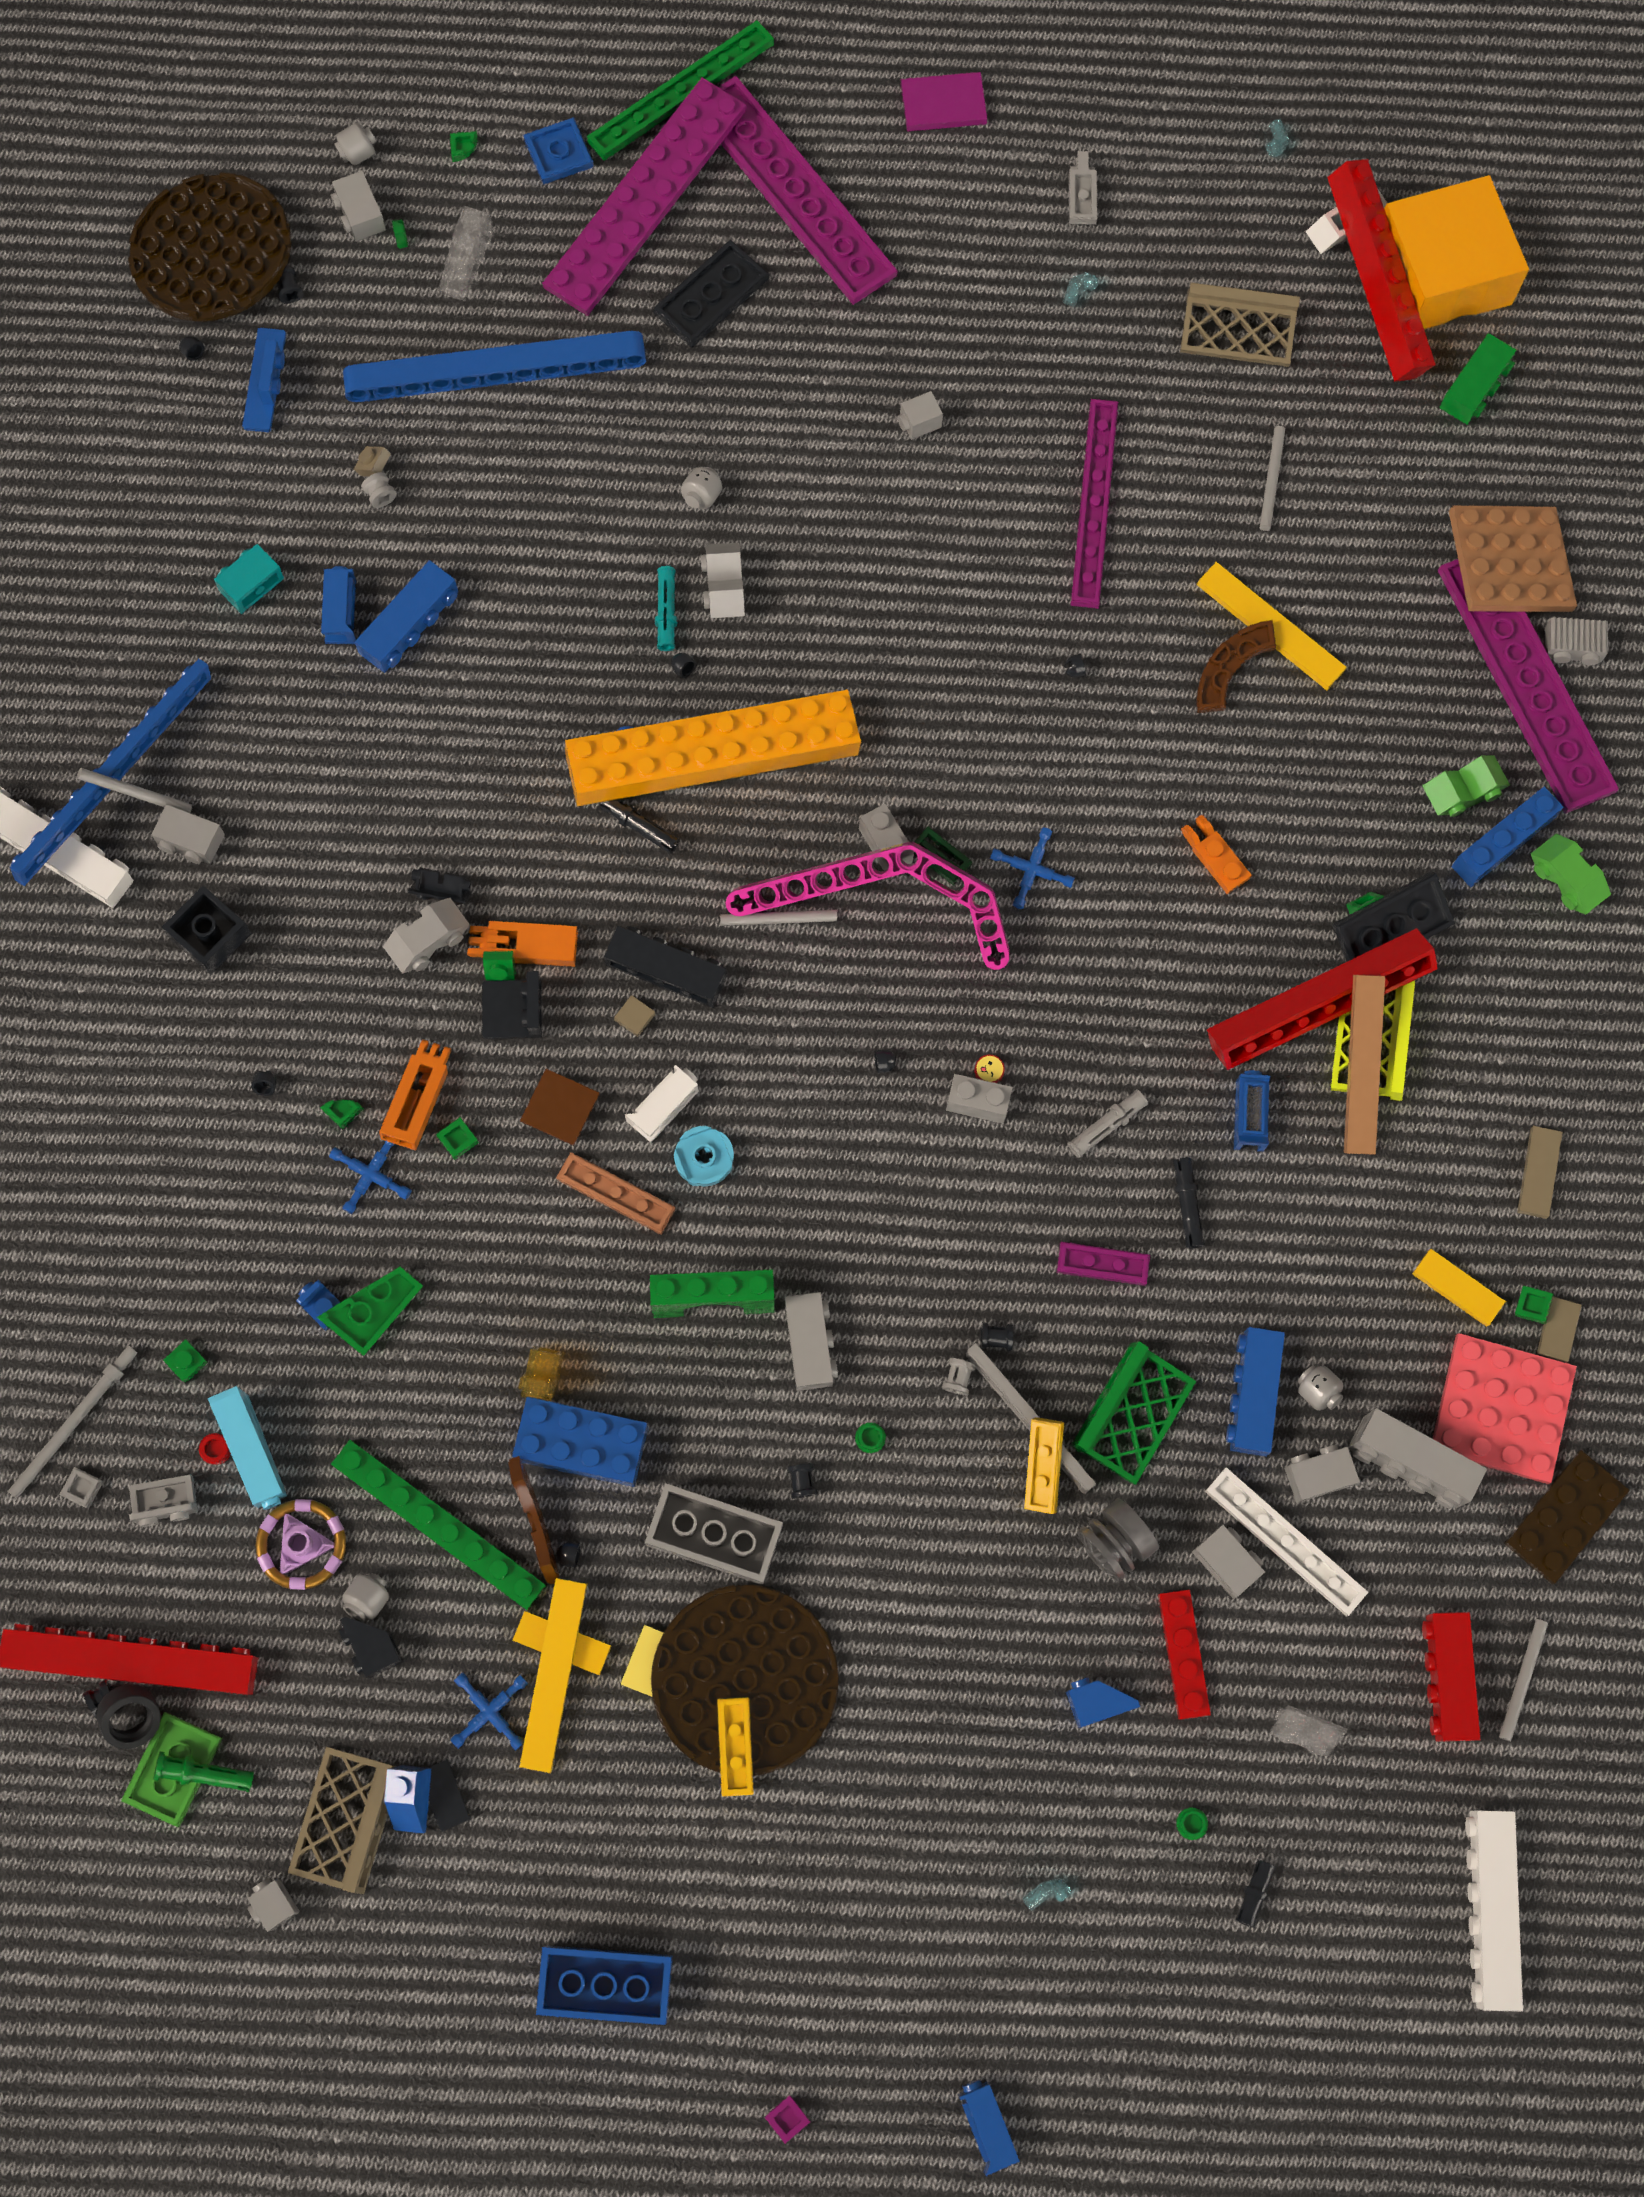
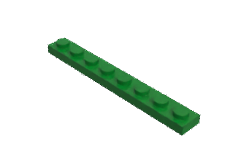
M756 20L587 136L588 143L604 161L674 114L702 77L714 85L718 84L773 46L774 38Z
M351 1440L347 1442L331 1463L333 1467L527 1611L545 1589L546 1585Z

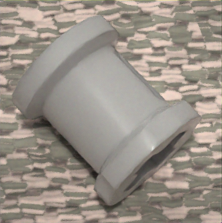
M950 1358V1371L947 1382L943 1383L942 1389L959 1395H968L969 1389H967L969 1378L971 1371L975 1370L976 1365L965 1360Z

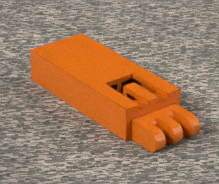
M489 921V926H470L469 928L470 934L481 935L480 937H469V945L479 946V948L467 949V955L470 957L483 958L484 951H513L515 963L575 967L578 939L577 926ZM510 939H517L516 949L497 948V943L509 946Z
M422 1039L416 1055L412 1054L379 1131L381 1140L415 1151L447 1077L446 1063L451 1053V1048L445 1046L441 1056H438L440 1044L433 1043L430 1052H426L429 1041ZM418 1072L423 1073L422 1078L419 1080V1085L425 1086L423 1093L419 1089L417 1091L412 1089Z

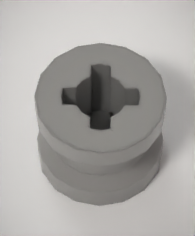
M384 472L370 475L361 485L364 493L370 496L369 501L374 508L388 505L397 495L394 487L389 486V479Z

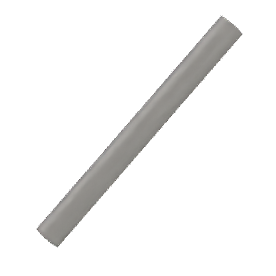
M1276 426L1274 428L1259 527L1263 531L1271 529L1286 430L1283 426Z
M80 768L77 774V779L165 807L167 804L188 813L192 809V804L84 768Z
M837 910L752 913L745 916L720 914L721 926L837 921Z
M1540 1619L1535 1621L1499 1738L1512 1741L1548 1626L1546 1621Z

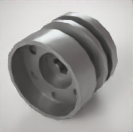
M1117 1498L1102 1510L1107 1523L1106 1526L1092 1518L1089 1521V1525L1093 1532L1083 1526L1077 1531V1534L1093 1562L1115 1581L1120 1582L1125 1577L1121 1566L1128 1572H1132L1135 1568L1129 1556L1130 1554L1144 1562L1160 1547L1156 1538L1138 1514L1126 1502Z

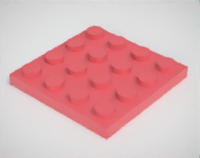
M1458 1333L1455 1337L1432 1439L1479 1465L1546 1484L1552 1483L1577 1366Z

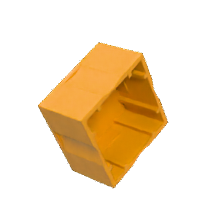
M1490 175L1386 203L1384 208L1424 329L1445 324L1461 316L1477 315L1513 304L1529 268Z

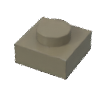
M366 446L360 453L359 460L353 470L360 476L368 477L374 473L382 472L391 453L385 447Z

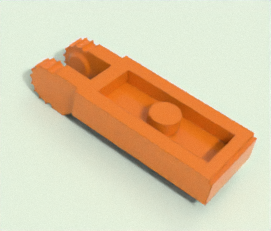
M1200 815L1195 820L1199 829L1207 837L1203 841H1200L1191 826L1186 825L1181 828L1183 836L1193 848L1192 851L1226 894L1231 893L1251 879V873L1220 834L1214 831L1211 823L1203 815Z

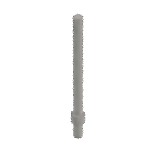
M128 1345L113 1364L109 1363L102 1371L104 1375L8 1490L13 1497L18 1499L112 1383H117L124 1375L122 1371L136 1356L137 1351Z

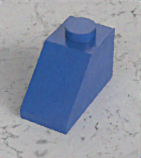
M1089 1677L1071 1683L1073 1689L1066 1692L1078 1728L1140 1707L1138 1700L1100 1681L1090 1683Z
M401 1765L387 1769L384 1802L394 1830L426 1833L431 1768Z

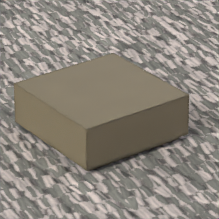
M631 995L614 1017V1021L639 1037L655 1016V1011Z

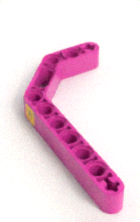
M905 842L743 885L733 889L726 899V908L732 915L745 916L908 873L970 909L983 961L987 967L999 970L1004 968L1009 961V946L993 889L988 884L914 842ZM907 849L916 852L918 860L913 864L905 863L901 858L903 851ZM877 857H883L888 861L889 868L885 871H878L873 866V860ZM937 864L957 875L963 880L964 887L961 890L955 891L934 880L927 874L928 866ZM856 865L859 867L861 875L856 879L849 878L845 873L846 866ZM821 872L830 874L832 884L829 886L820 885L817 881V874ZM797 879L801 881L804 885V891L799 894L793 893L789 888L791 880ZM764 887L772 888L776 893V898L772 901L763 899L761 889ZM751 890H754V899L747 901L743 908H741L740 904H734L733 901L737 898V895L741 899L750 898L753 894ZM983 891L989 895L990 900L985 905H978L974 902L973 895ZM985 920H993L997 924V929L993 933H985L981 929V923ZM996 940L997 951L1000 953L1004 952L999 961H996L994 957H989L992 954L991 941Z

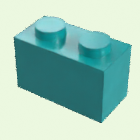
M256 544L254 547L244 550L240 554L239 559L233 564L222 568L217 577L214 578L219 592L242 614L284 579L280 566Z

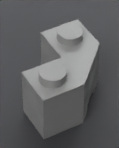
M739 543L705 545L706 554L700 555L702 572H707L709 591L703 592L704 609H710L711 618L745 616Z
M451 898L434 902L419 911L422 917L415 920L409 926L405 922L398 926L383 945V948L402 974L412 970L416 972L421 971L429 965V958L436 949L447 945L453 947L464 938L463 933L470 924Z

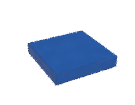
M574 117L523 135L543 185L594 167L593 160Z

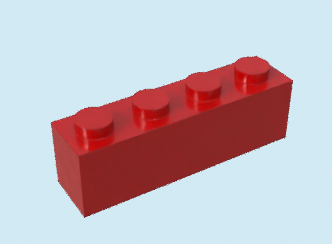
M1470 1612L1432 1613L1426 1615V1621L1422 1623V1634L1424 1640H1428L1429 1651L1425 1653L1426 1671H1430L1431 1684L1427 1686V1697L1429 1703H1433L1434 1716H1430V1732L1432 1735H1435L1436 1742L1480 1740Z

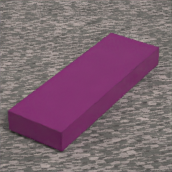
M1061 1242L1056 1273L1146 1286L1150 1255Z

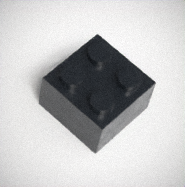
M204 886L161 927L171 941L210 975L252 934L247 924Z

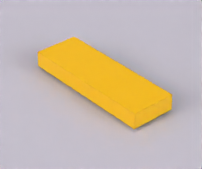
M1431 1248L1412 1273L1486 1327L1491 1324L1506 1302Z
M1037 1417L1031 1419L1024 1509L1049 1514L1057 1512L1064 1422Z
M524 1611L513 1641L542 1652L548 1620ZM578 1633L572 1665L600 1676L611 1645Z
M749 1698L717 1699L722 1797L754 1795Z

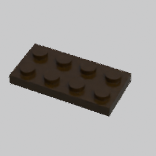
M1580 1450L1504 1544L1551 1584H1555L1630 1490Z

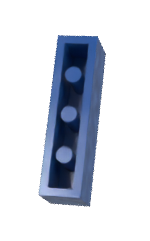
M429 560L357 638L355 645L358 653L383 673L390 667H395L401 660L402 653L408 647H413L418 642L422 631L437 621L442 609L445 606H450L456 600L458 595L456 580Z
M1544 786L1461 853L1451 867L1471 888L1550 824L1564 807Z
M1248 1327L1243 1335L1239 1334L1237 1352L1241 1353L1240 1365H1235L1233 1382L1238 1383L1237 1393L1232 1394L1230 1400V1412L1234 1413L1233 1424H1228L1226 1442L1231 1443L1230 1451L1265 1457L1271 1453L1284 1332Z

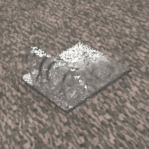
M1287 1705L1284 1710L1278 1708L1275 1715V1720L1277 1721L1269 1731V1734L1278 1737L1284 1743H1294L1307 1748L1309 1752L1315 1755L1328 1757L1348 1729Z

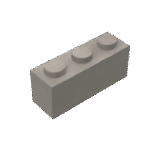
M821 1292L785 1297L784 1303L796 1391L832 1387L833 1378L838 1377L836 1359L830 1360L829 1348H834L832 1329L826 1330L824 1318H830L828 1300H822Z

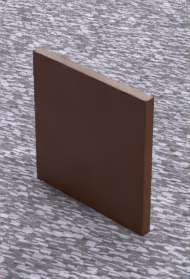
M545 1069L520 1122L574 1146L600 1093Z

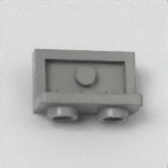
M191 1474L129 1486L132 1514H129L130 1521L136 1524L139 1523V1527L158 1525L159 1519L169 1517L171 1522L189 1519V1514L198 1512L194 1480Z

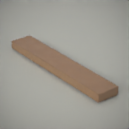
M1353 975L1344 1153L1376 1154L1385 976Z

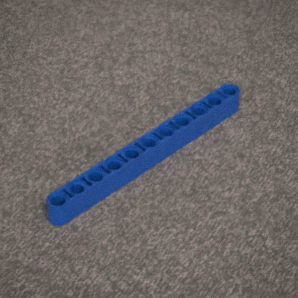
M624 331L355 364L343 369V380L346 399L351 402H365L638 368L646 363V354L642 333L638 331Z

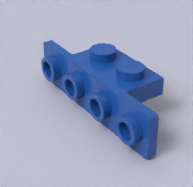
M258 329L242 424L244 430L271 431L276 396L280 393L281 388L280 371L284 368L285 363L284 346L286 333L284 330Z

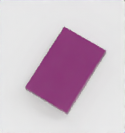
M981 72L901 79L900 85L907 131L987 124Z

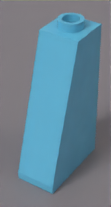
M235 1386L209 1397L208 1401L252 1504L257 1508L263 1507V1510L281 1504L280 1499L286 1497L287 1494L248 1394Z

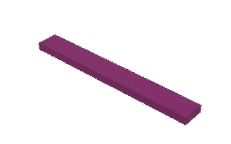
M1091 399L1070 606L1098 609L1100 604L1118 401Z

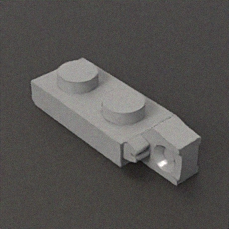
M1077 151L1076 166H1070L1068 175L1069 224L1096 225L1097 170H1095V167H1089L1088 151Z

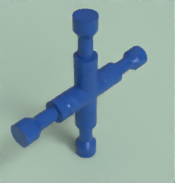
M1041 828L1039 833L1040 840L1038 845L1034 847L1029 861L1017 856L1005 855L1001 850L995 848L992 851L991 860L1009 863L1011 867L1025 872L1020 883L1021 890L1012 904L1018 909L1024 908L1027 891L1031 890L1036 876L1049 881L1052 879L1059 881L1069 888L1073 885L1075 877L1070 875L1063 876L1055 873L1053 869L1040 865L1045 853L1046 841L1050 839L1052 831L1048 828Z
M385 1141L380 1152H376L369 1165L356 1158H349L336 1147L332 1149L329 1158L347 1164L349 1169L362 1175L353 1189L355 1192L351 1199L345 1202L342 1207L344 1211L351 1215L356 1209V1203L361 1195H365L372 1182L385 1189L389 1188L397 1192L399 1197L404 1200L408 1199L412 1191L406 1186H399L392 1182V1178L379 1172L387 1159L388 1151L395 1145L394 1143Z
M461 1673L454 1682L459 1687L465 1689L470 1695L469 1699L479 1708L480 1712L468 1722V1726L461 1733L455 1734L450 1739L451 1742L459 1749L471 1733L477 1732L486 1722L490 1721L499 1733L503 1732L510 1740V1745L514 1750H518L524 1744V1740L512 1732L508 1727L509 1723L500 1715L499 1711L511 1700L510 1697L518 1690L527 1686L528 1682L519 1675L511 1687L505 1692L502 1691L489 1702L479 1690L476 1691L469 1683L468 1677Z

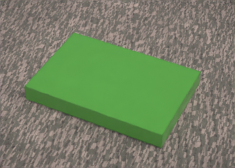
M164 1712L159 1729L150 1740L121 1801L171 1825L180 1827L201 1783L189 1782V1785L186 1784L184 1786L175 1780L160 1778L158 1781L153 1780L159 1752H165V1756L183 1759L186 1756H190L194 1759V1762L210 1765L223 1738Z

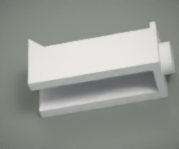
M675 1065L674 1074L670 1072L635 1109V1113L625 1114L626 1122L651 1143L699 1092L698 1084L696 1083L697 1077L687 1068L681 1070Z

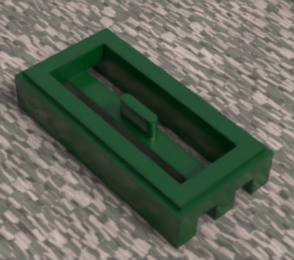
M929 827L914 841V843L921 845L963 871H966L972 865L970 859ZM926 837L930 838L962 865L960 867L957 866L942 852L925 840ZM937 864L929 866L953 886L959 879L957 875L952 874Z

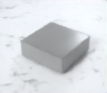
M74 1467L59 1495L89 1509L104 1481Z

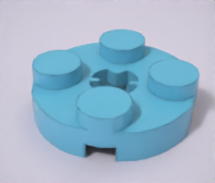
M698 1126L686 1131L681 1136L675 1148L674 1161L678 1173L689 1184L702 1187L712 1186L724 1180L732 1170L734 1151L729 1138L724 1133L711 1129L708 1126ZM704 1149L706 1153L711 1152L713 1157L709 1158L710 1162L704 1164L702 1161H697L695 1156H699L698 1151Z

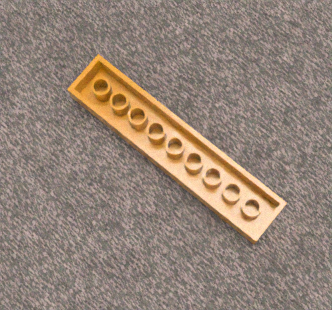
M842 690L565 740V755L576 805L583 806L857 756L861 739L849 691Z

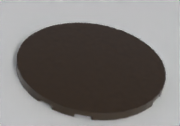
M220 172L219 175L204 176V174L195 175L183 179V183L170 190L167 188L163 190L142 211L130 236V256L128 261L132 277L139 290L158 310L175 318L188 321H214L228 318L247 310L273 289L282 276L289 260L291 230L287 216L277 198L262 184L248 177L233 173Z
M733 1585L719 1588L698 1597L676 1615L663 1633L652 1665L651 1688L654 1707L663 1729L680 1751L699 1765L721 1773L717 1699L749 1698L753 1776L771 1773L788 1766L802 1757L814 1746L826 1729L833 1715L838 1695V1664L832 1643L818 1619L804 1605L778 1590L757 1585Z

